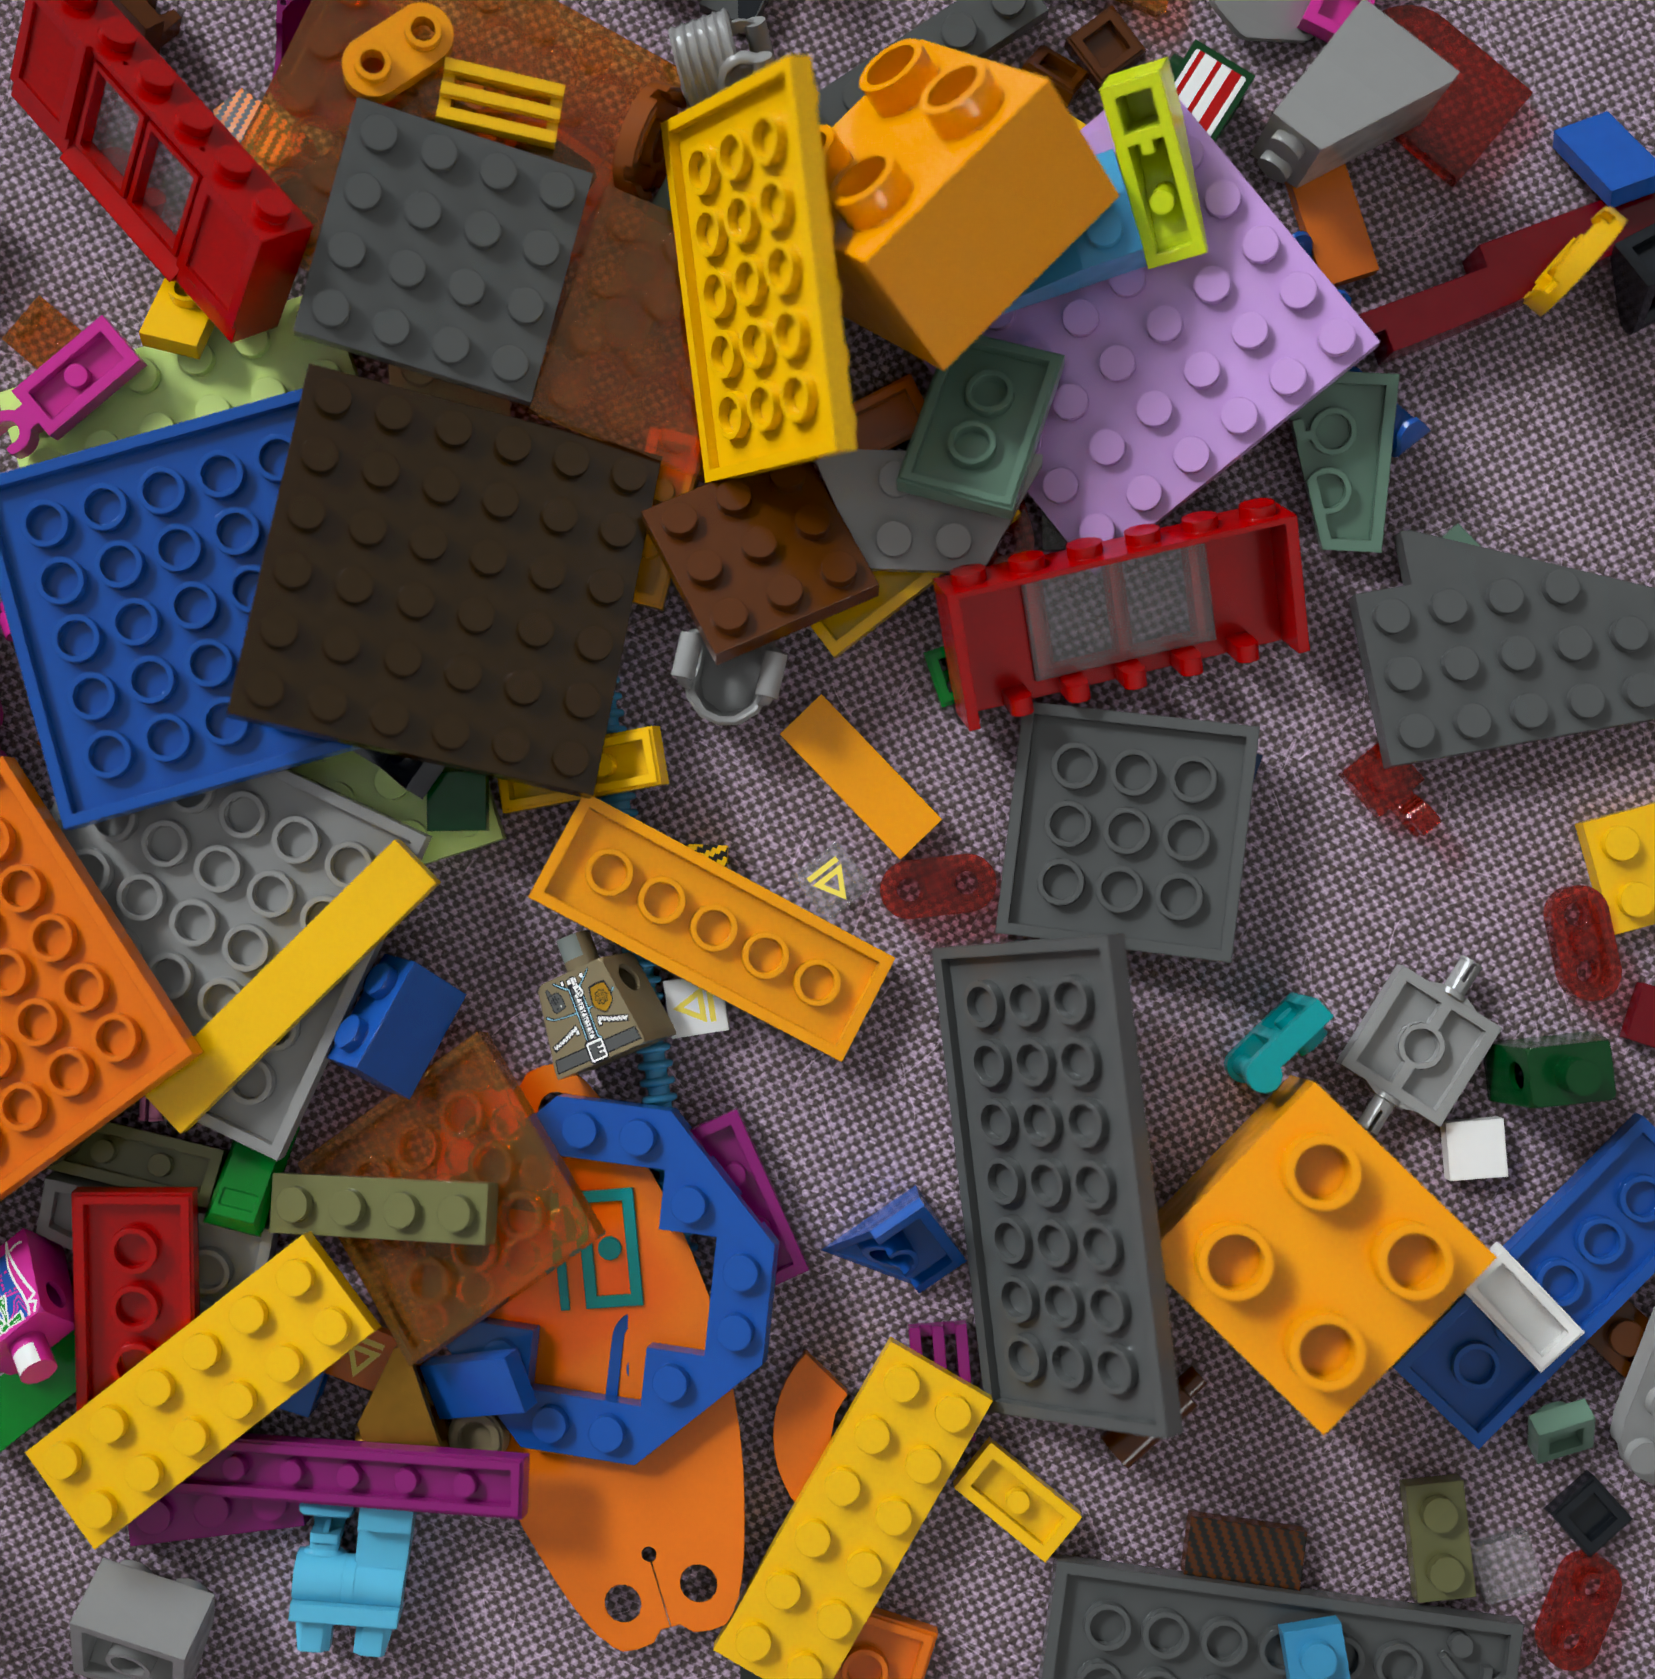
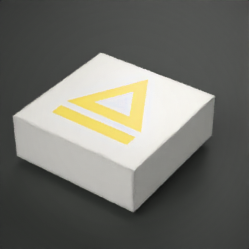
M682 978L663 981L668 1017L677 1033L671 1036L672 1039L730 1030L727 1005L724 1000Z

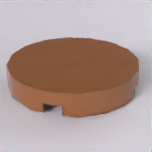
M652 80L642 88L631 104L620 130L613 161L614 187L619 195L637 202H646L653 197L651 191H649L652 185L658 188L661 187L667 173L660 124L677 115L678 107L686 109L687 104L681 88L664 81Z

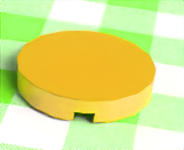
M1613 207L1602 208L1591 219V223L1594 225L1585 235L1581 233L1577 238L1573 237L1534 282L1536 285L1532 291H1529L1523 297L1525 299L1523 303L1541 317L1548 312L1580 280L1623 229L1627 219Z

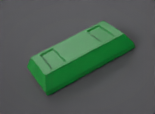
M300 1126L285 1157L278 1161L233 1140L203 1223L261 1238L271 1211L273 1173L285 1172Z

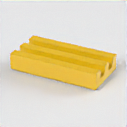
M446 57L435 122L554 150L566 85ZM455 79L550 101V105L456 84ZM454 99L502 112L547 121L546 129L451 107V102Z

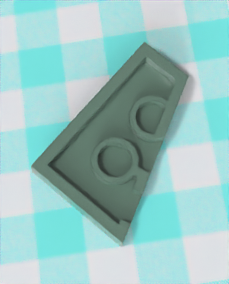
M1346 372L1289 418L1318 544L1322 550L1382 553L1400 374Z

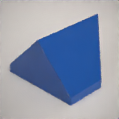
M916 1185L821 1249L824 1252L910 1283L918 1293H921L967 1261Z

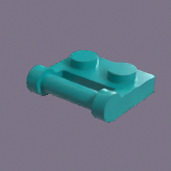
M1290 992L1229 1051L1224 1060L1225 1072L1233 1080L1246 1083L1248 1087L1256 1092L1270 1093L1276 1090L1282 1082L1283 1073L1281 1067L1297 1052L1300 1056H1304L1316 1048L1326 1037L1328 1031L1324 1026L1334 1015L1317 998Z

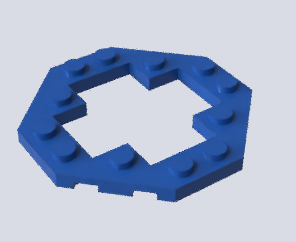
M561 1094L551 1100L454 1180L499 1183L497 1207L546 1213L552 1209L558 1156L665 1170L659 1229L716 1237L705 1350L652 1342L646 1348L641 1400L534 1383L540 1325L485 1317L492 1244L470 1245L429 1242L422 1315L451 1354L517 1348L538 1403L525 1413L497 1416L522 1448L635 1466L762 1366L768 1359L780 1241L765 1222L761 1223L740 1196L743 1193L714 1156H709L690 1131L692 1127L677 1108Z

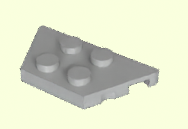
M857 449L856 451L815 460L837 510L871 571L950 574L952 569L966 564H983L988 566L1005 531L1013 521L897 491L896 479L906 451ZM1043 454L1034 455L1014 517L1032 482L1042 468Z

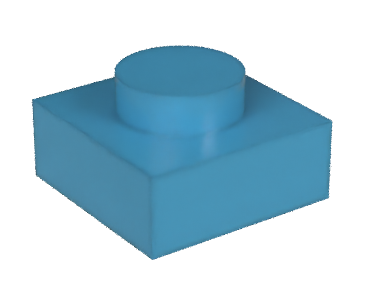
M1336 1615L1278 1624L1287 1679H1351L1342 1623Z

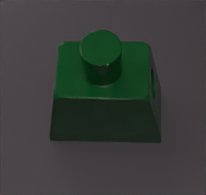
M1593 1031L1494 1041L1484 1057L1489 1101L1526 1108H1544L1616 1099L1610 1041L1608 1038ZM1516 1063L1520 1065L1523 1072V1085H1517L1515 1079Z

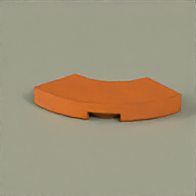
M806 1349L795 1361L781 1387L773 1426L774 1454L781 1479L794 1502L830 1442L835 1413L848 1395V1389Z

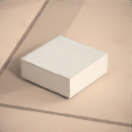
M1492 1116L1444 1120L1440 1131L1445 1179L1460 1181L1508 1177L1504 1118Z

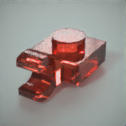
M1378 741L1338 774L1375 818L1381 817L1391 809L1414 838H1417L1420 834L1425 836L1442 821L1437 813L1412 791L1425 780L1412 764L1384 769Z

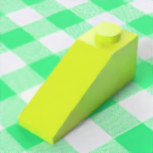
M1164 57L1109 75L1099 91L1148 269L1207 253L1208 245L1185 121L1169 58Z

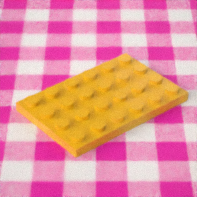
M789 54L660 124L705 483L743 478L857 450V417L852 407L848 374L850 357L844 340L840 305L842 288L837 278L833 246L834 221L829 211L825 177L827 160L821 143L817 109L819 92L814 81L812 58L808 55Z

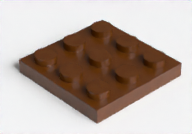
M811 461L743 478L713 481L641 511L647 532L716 666L879 596L878 581Z

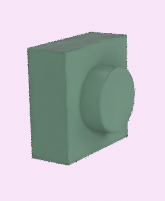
M1585 1398L1567 1404L1563 1401L1551 1402L1539 1408L1535 1414L1528 1415L1527 1445L1537 1464L1593 1448L1596 1418Z

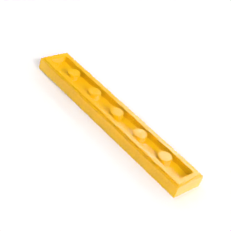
M394 839L194 1036L203 1053L146 1094L145 1097L180 1134L188 1131L400 924L441 881L401 839Z

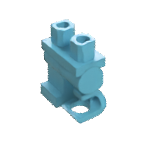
M299 1503V1511L303 1515L314 1516V1525L310 1531V1545L300 1546L298 1549L293 1571L292 1600L288 1621L296 1622L297 1650L316 1653L329 1651L332 1645L334 1625L356 1626L353 1653L369 1657L384 1656L392 1630L397 1629L403 1610L404 1592L417 1512L360 1507L356 1553H350V1550L340 1547L346 1519L354 1514L356 1507Z

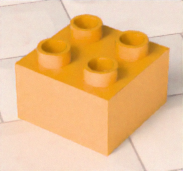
M910 38L898 41L876 55L865 67L859 79V87L865 95L833 127L829 125L819 126L822 148L825 151L827 160L825 177L829 211L834 221L833 246L837 278L842 288L840 304L842 316L945 371L1120 195L1050 79L926 40Z
M1292 1075L1267 1098L1157 1212L1165 1281L1323 1436L1497 1258L1316 1082Z

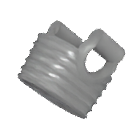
M723 7L718 12L712 11L707 16L702 15L700 18L691 19L687 23L681 22L679 26H671L668 30L677 72L688 109L773 64L776 60L766 19L763 16L731 20L728 10ZM745 32L750 51H736L733 36Z
M691 629L688 632L681 631L671 676L676 677L678 684L685 688L687 700L701 718L719 726L741 725L757 715L763 706L770 705L773 699L778 700L788 656L783 654L782 650L776 647V643L773 641L716 666L698 629Z

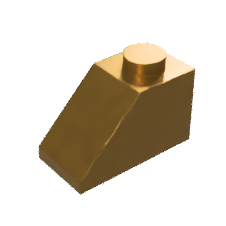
M417 1332L405 1336L393 1349L357 1424L359 1431L355 1434V1441L450 1447L448 1443L447 1419H439L419 1367L427 1360Z

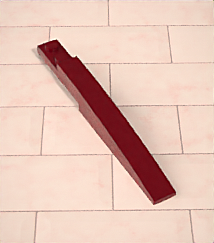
M1655 193L1614 207L1617 212L1627 219V222L1609 247L1585 274L1610 262L1614 244L1655 223ZM1599 200L1480 244L1462 261L1466 275L1358 314L1380 341L1379 346L1373 350L1378 365L1441 342L1525 305L1523 297L1529 291H1532L1536 285L1534 282L1573 237L1577 238L1581 233L1585 235L1594 225L1591 223V219L1602 208H1608L1603 200Z

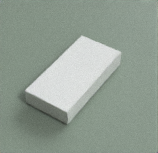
M1496 1242L1489 1250L1497 1258L1464 1293L1532 1365L1542 1373L1585 1332L1500 1243Z

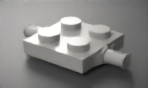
M1461 955L1444 984L1428 981L1404 965L1397 964L1336 1060V1063L1360 1077L1369 1090L1374 1093L1364 1112L1356 1121L1374 1135H1379V1131L1395 1107L1411 1110L1432 1124L1441 1127L1502 1030V1027L1478 1013L1471 1002L1464 997L1479 972L1483 970V967L1478 963H1473L1472 959Z

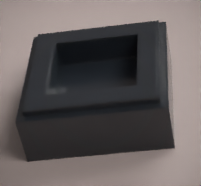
M1588 1470L1584 1471L1544 1507L1547 1513L1589 1558L1633 1520Z

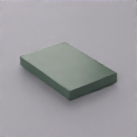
M980 335L945 371L936 367L896 479L897 491L1013 520L1064 369L1065 355Z

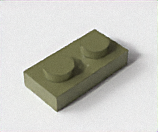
M1458 1474L1400 1479L1399 1484L1412 1596L1418 1603L1476 1597L1464 1480Z

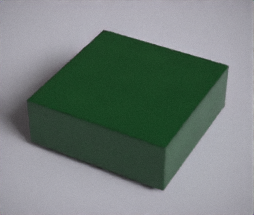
M468 771L441 772L427 792V831H490L489 776Z

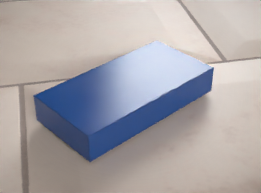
M1608 111L1554 130L1553 149L1608 207L1614 208L1655 193V158Z
M517 1348L433 1356L419 1366L439 1419L525 1413L538 1403Z

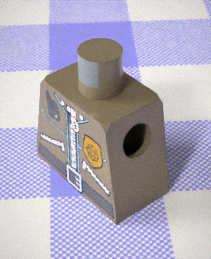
M590 930L573 933L556 942L567 973L541 984L538 994L558 1080L591 1072L677 1034L664 1007L633 954L627 952L600 958Z

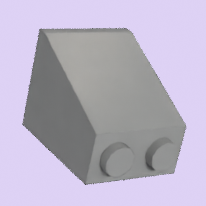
M1361 0L1272 113L1250 154L1258 159V166L1269 178L1279 183L1288 182L1290 185L1298 188L1420 125L1460 71L1368 0Z

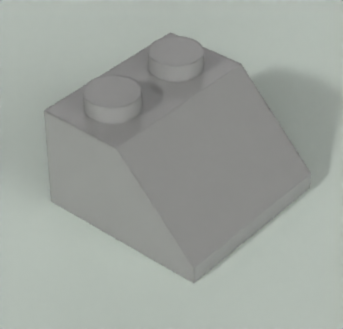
M103 1558L69 1623L73 1673L91 1679H195L214 1621L215 1594L208 1592V1589L201 1583L189 1578H178L174 1581L155 1575L146 1565L134 1560H122L118 1563Z

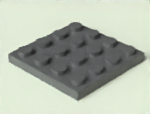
M357 97L294 324V336L530 407L593 173Z
M1033 702L1034 712L1030 715L1022 716L995 933L1040 939L1124 933L1126 950L1231 963L1260 726Z

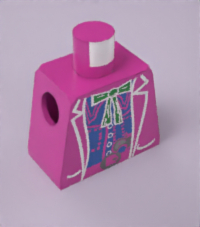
M23 1228L0 1246V1372L8 1375L18 1373L23 1383L34 1384L49 1378L57 1369V1363L51 1347L75 1329L74 1296L63 1247Z

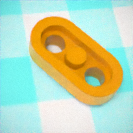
M424 2L412 3L353 40L345 49L342 57L343 78L348 90L356 98L360 97L381 104L393 99L445 64V58L450 57L453 51L454 31L450 19L435 5ZM426 25L433 30L434 36L430 40L421 41L413 36L412 30L416 26ZM374 57L381 60L385 66L379 73L371 74L362 68L363 61Z

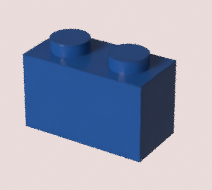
M384 954L380 963L367 975L364 991L351 1015L338 1027L334 1038L335 1043L327 1058L379 1089L410 1100L467 994L415 961Z

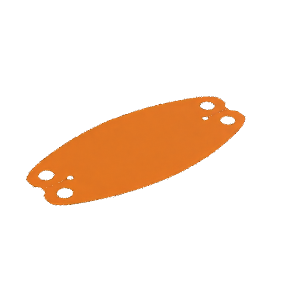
M553 1064L540 1066L527 1072L520 1086L511 1089V1092L510 1089L500 1092L489 1085L472 1087L456 1094L444 1121L439 1160V1180L454 1181L489 1152L475 1150L466 1139L465 1131L467 1124L475 1116L488 1115L497 1121L501 1131L500 1143L539 1111L543 1098L552 1092L595 1098L600 1097L579 1075L558 1080ZM558 1156L554 1193H560L570 1310L561 1311L552 1210L540 1213L497 1207L496 1244H492L485 1317L540 1325L534 1383L606 1394L613 1331L618 1321L628 1314V1329L624 1335L617 1396L641 1400L646 1348L652 1342L705 1350L710 1305L708 1291L684 1233L659 1229L663 1192L649 1168ZM633 1187L644 1305L586 1309L575 1192ZM622 1200L589 1203L597 1295L631 1294ZM607 1236H613L621 1243V1253L613 1260L602 1258L598 1252L599 1242ZM628 1362H629V1376H628L627 1371H626V1367H627ZM734 1388L635 1466L522 1448L510 1433V1441L506 1451L530 1453L528 1513L519 1522L568 1601L596 1635L612 1647L625 1652L638 1650L653 1644L662 1629L669 1628L670 1625L671 1627L682 1625L693 1632H702L727 1624L733 1614L740 1594L745 1547L744 1468ZM645 1547H652L656 1551V1558L652 1561V1564L642 1557V1550ZM700 1564L706 1566L716 1577V1592L711 1599L705 1602L690 1600L681 1589L680 1579L682 1573L692 1565ZM617 1585L632 1587L641 1599L640 1613L629 1622L614 1620L608 1614L605 1607L607 1593Z

